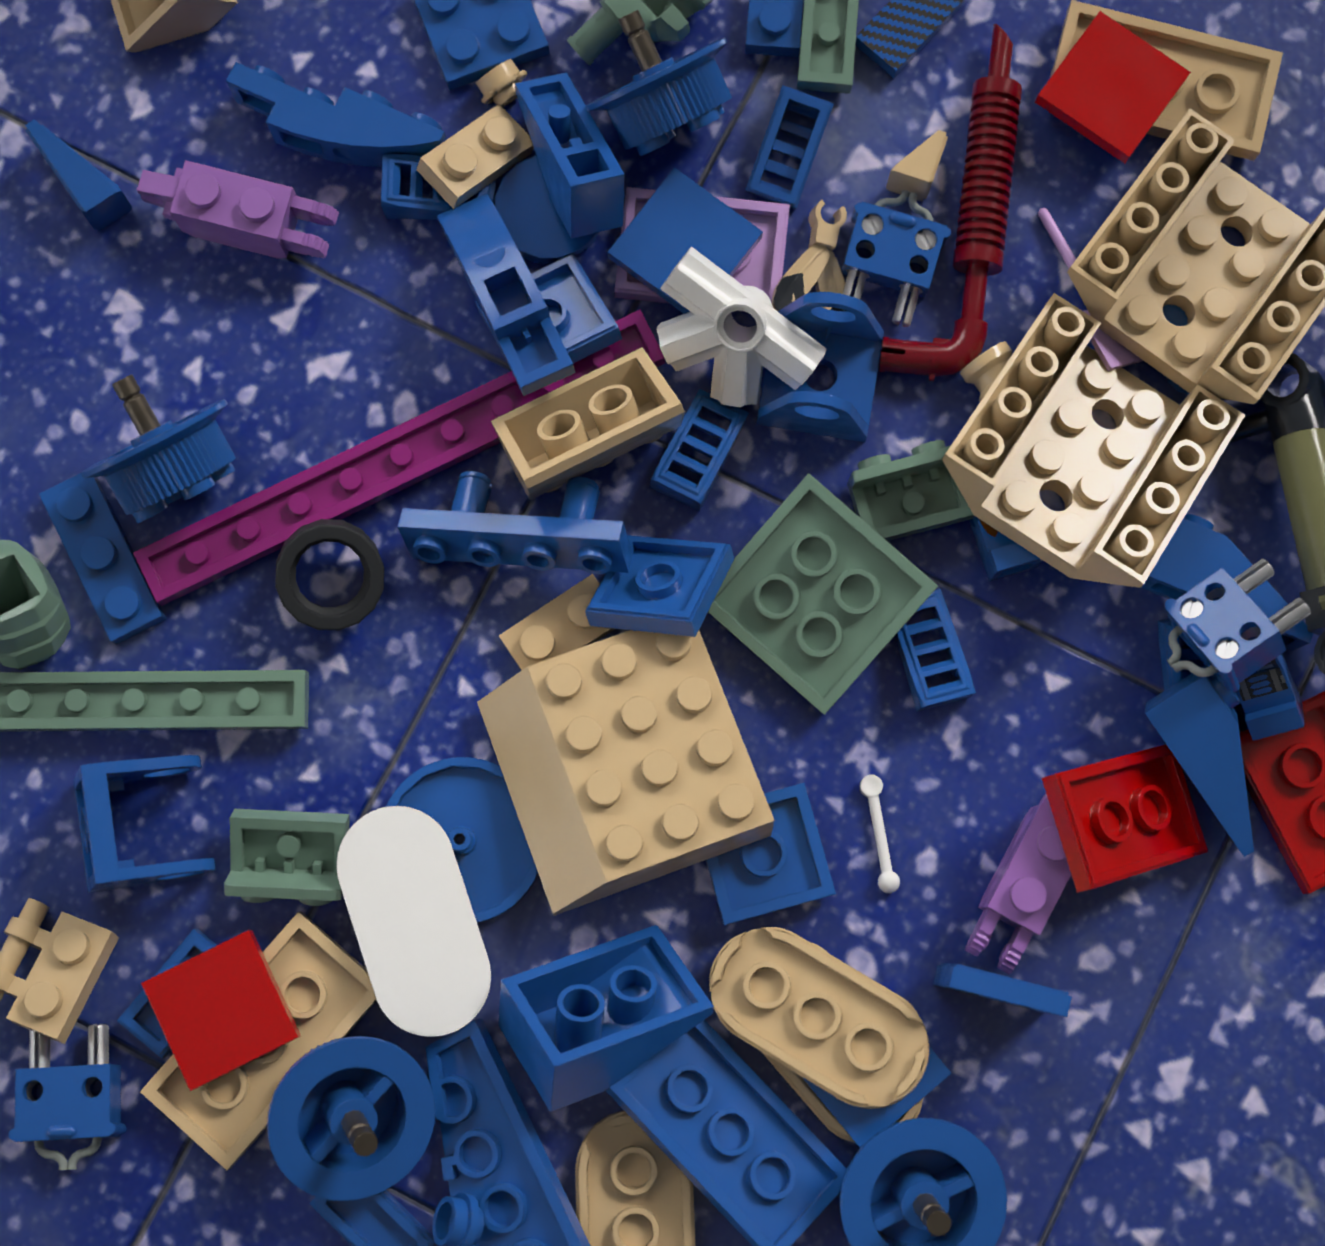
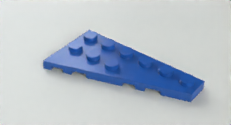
M483 1019L474 1020L461 1029L427 1045L425 1049L430 1085L435 1099V1118L440 1120L445 1157L441 1158L444 1181L448 1180L450 1197H454L460 1192L473 1194L484 1214L482 1235L479 1241L472 1246H591Z

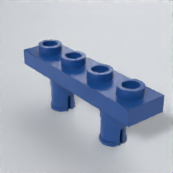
M465 471L459 476L451 511L403 508L397 526L411 558L420 559L428 563L458 561L473 562L484 567L503 564L528 566L541 571L552 568L584 570L592 574H605L607 572L629 573L633 555L623 521L594 520L600 496L599 486L595 481L583 477H573L567 481L559 517L485 513L492 491L491 480L480 472Z

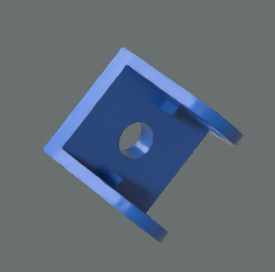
M833 292L807 293L777 312L827 349L818 365H824L834 373L835 384L828 390L817 391L809 387L805 381L803 385L794 390L765 368L756 424L865 443L868 435L884 330L868 305L855 297ZM821 307H834L846 311H833Z
M199 755L169 756L80 765L73 783L88 893L190 877L216 871L214 858L136 867L134 866V859L122 861L117 859L109 792L124 790V784L181 775L200 770L202 764Z

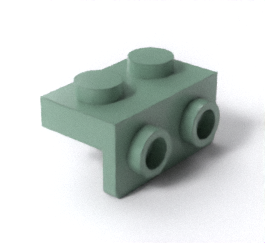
M935 440L916 446L911 450L912 456L891 461L889 454L877 455L862 460L857 464L858 470L851 473L847 482L855 513L887 541L963 522L974 517L942 460L950 446H945L944 440Z
M234 809L230 816L231 871L224 882V894L226 896L241 897L244 901L250 903H264L278 898L299 899L305 905L321 906L332 901L341 900L343 893L337 875V857L342 840L349 830V814Z

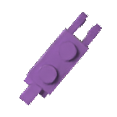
M185 160L183 169L176 168L174 176L143 170L137 187V193L141 194V199L146 203L163 207L162 215L167 219L175 221L181 231L195 238L274 258H287L289 251L317 258L326 257L329 243L316 235L296 231L298 219L319 225L333 226L336 224L339 211L334 209L333 206L297 196L293 187Z
M1046 794L1038 805L1029 809L982 896L978 908L982 909L983 912L965 948V951L977 957L990 942L991 934L999 919L1011 925L1015 930L1001 951L997 966L998 969L1007 974H1011L1017 966L1032 936L1041 934L1071 876Z

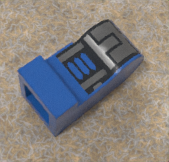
M1283 653L1239 683L1240 688L1237 693L1244 709L1245 721L1253 741L1304 727L1303 702Z

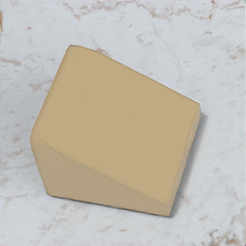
M938 130L897 163L890 172L885 188L900 195L902 190L916 193V200L923 202V199L927 198L948 139L946 136L947 132Z

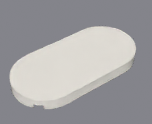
M389 806L371 811L357 820L344 836L338 851L337 875L376 999L385 1015L395 1025L409 1033L427 1037L450 1034L467 1025L479 1013L487 999L491 983V968L488 955L452 845L442 827L429 815L417 809L404 806Z

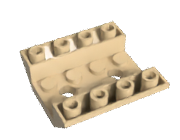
M1189 109L1071 265L1067 273L1091 317L1101 322L1098 328L1181 388L1190 393L1198 384L1218 398L1255 404L1325 307V208L1310 224L1221 162V159L1233 145L1235 139L1192 109ZM1230 226L1238 229L1245 239V245L1238 247L1226 242L1221 234V227ZM1169 304L1180 307L1186 313L1188 325L1176 326L1171 324L1163 314V306Z
M1053 293L942 460L974 516L1069 578L1140 588L1147 580L1245 417V414L1198 384L1179 405L1123 368L1107 371L1098 353L1087 346L1101 322ZM1103 410L1108 412L1113 417L1116 428L1105 429L1099 426L1092 417V411ZM1051 490L1060 495L1064 501L1065 510L1054 511L1047 508L1040 499V491Z

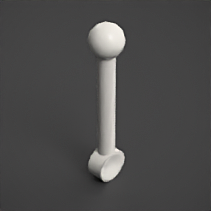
M867 775L860 782V791L868 798L881 868L878 886L885 893H893L899 888L900 879L892 870L879 794L883 789V783L878 776Z

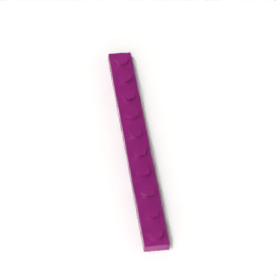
M641 310L615 321L620 329L622 340L574 363L575 373L523 396L512 371L133 552L156 603L163 606L281 549L285 540L303 525L320 519H344L501 443L491 423L492 420L643 347L656 367L665 364L663 353Z

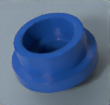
M460 1192L454 1197L446 1196L442 1198L437 1205L433 1217L432 1234L435 1243L439 1246H472L479 1241L484 1228V1214L479 1208L476 1197L470 1193Z

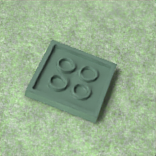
M808 473L734 558L708 612L825 715L938 588V585Z

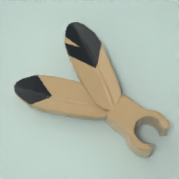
M823 200L811 210L809 214V224L811 226L809 248L796 260L776 285L772 297V306L776 311L807 294L814 285L817 292L843 293L845 280L832 250L836 248L840 227L843 226L847 218L844 206L833 214L834 224L826 223L821 217V209L825 205ZM821 307L833 311H846L834 307Z

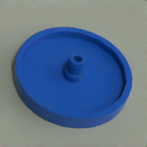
M470 757L439 760L411 774L401 783L389 799L386 807L404 806L417 809L433 818L445 831L452 845L477 923L496 918L510 910L523 899L536 881L538 871L500 766L486 760Z

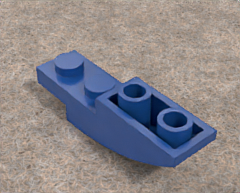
M235 62L226 79L236 103L268 116L266 124L275 143L306 155L357 166L382 167L383 154L424 156L447 140L441 125L431 117L419 112H413L411 116L394 109L393 105L386 98L373 91L364 90L360 94L344 87L334 106L332 99L324 93L310 87H305L303 91H300L285 84V80L279 74L261 65H256L253 70Z
M484 194L455 209L437 215L444 234L481 311H483L523 396L574 374L573 363L550 318L547 305L511 234L488 194Z

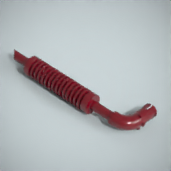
M995 23L993 24L988 76L977 79L972 89L970 124L968 125L969 134L967 135L968 144L966 145L967 154L965 155L963 186L961 188L962 196L960 197L961 206L959 207V227L956 232V248L953 259L954 269L966 274L961 318L955 321L954 333L951 339L933 338V343L891 339L883 336L879 372L929 376V381L934 382L935 376L953 375L978 357L982 352L987 337L988 323L983 321L988 276L999 274L1003 270L1004 240L1006 239L1010 188L1012 187L1011 178L1013 176L1012 167L1014 166L1016 136L1018 132L1017 125L1019 122L1018 115L1020 113L1019 105L1021 104L1022 95L1021 84L1010 78L1013 51L1012 41L1006 32Z

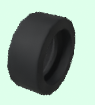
M320 519L301 526L285 540L276 560L275 587L283 607L298 622L316 630L339 631L360 623L375 609L384 590V565L376 544L361 528L343 520ZM322 542H339L350 547L358 555L364 568L363 584L358 594L348 603L338 607H321L310 602L300 592L296 582V566L302 554L311 546Z

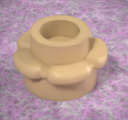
M512 59L490 70L476 82L477 87L484 96L481 99L482 103L490 104L494 101L496 105L499 104L505 107L517 99L515 83L522 82L526 78L527 72L525 70L519 71Z

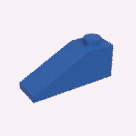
M567 72L515 83V93L552 204L570 238L622 227L624 217V172L590 112H587L586 105Z
M1186 513L1147 580L1140 588L1167 599L1177 600L1222 567L1234 579L1253 564L1227 536L1213 531L1214 525L1210 521L1197 515ZM1267 580L1247 594L1268 618L1288 605ZM1302 620L1281 636L1285 648L1294 651L1309 644L1313 633L1308 632L1307 624Z
M1192 673L1147 701L1145 714L1243 857L1254 852L1238 717L1234 709L1241 701L1236 692L1227 691L1216 677H1199Z

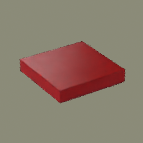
M1099 11L1040 91L1035 103L1125 164L1191 72Z
M247 930L141 983L190 1091L301 1037L253 930Z

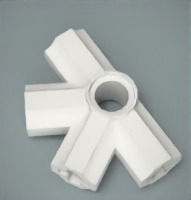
M692 246L684 254L660 288L690 311L661 322L656 329L659 336L660 349L667 364H670L675 371H679L714 358L710 397L717 399L722 405L741 408L744 405L757 404L760 398L763 366L796 390L814 372L816 366L826 353L827 349L777 312L773 308L770 298L763 290L755 286H743ZM737 310L745 311L753 316L757 325L743 327L736 323L731 312Z

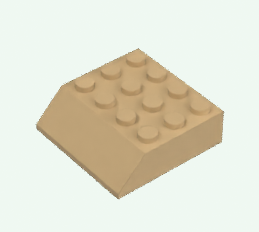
M629 630L527 666L477 702L553 916L772 835L775 820L700 631H698L696 637Z

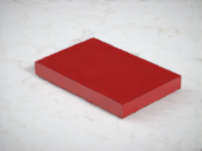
M1325 691L1302 701L1304 713L1303 728L1255 741L1252 740L1249 729L1240 732L1246 788L1303 894H1310L1325 886Z
M1166 744L1042 778L1077 893L1208 852L1181 765Z

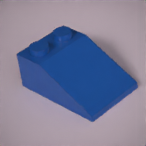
M656 924L502 979L498 1026L547 1108L552 1112L605 1091L712 1015L714 1006Z

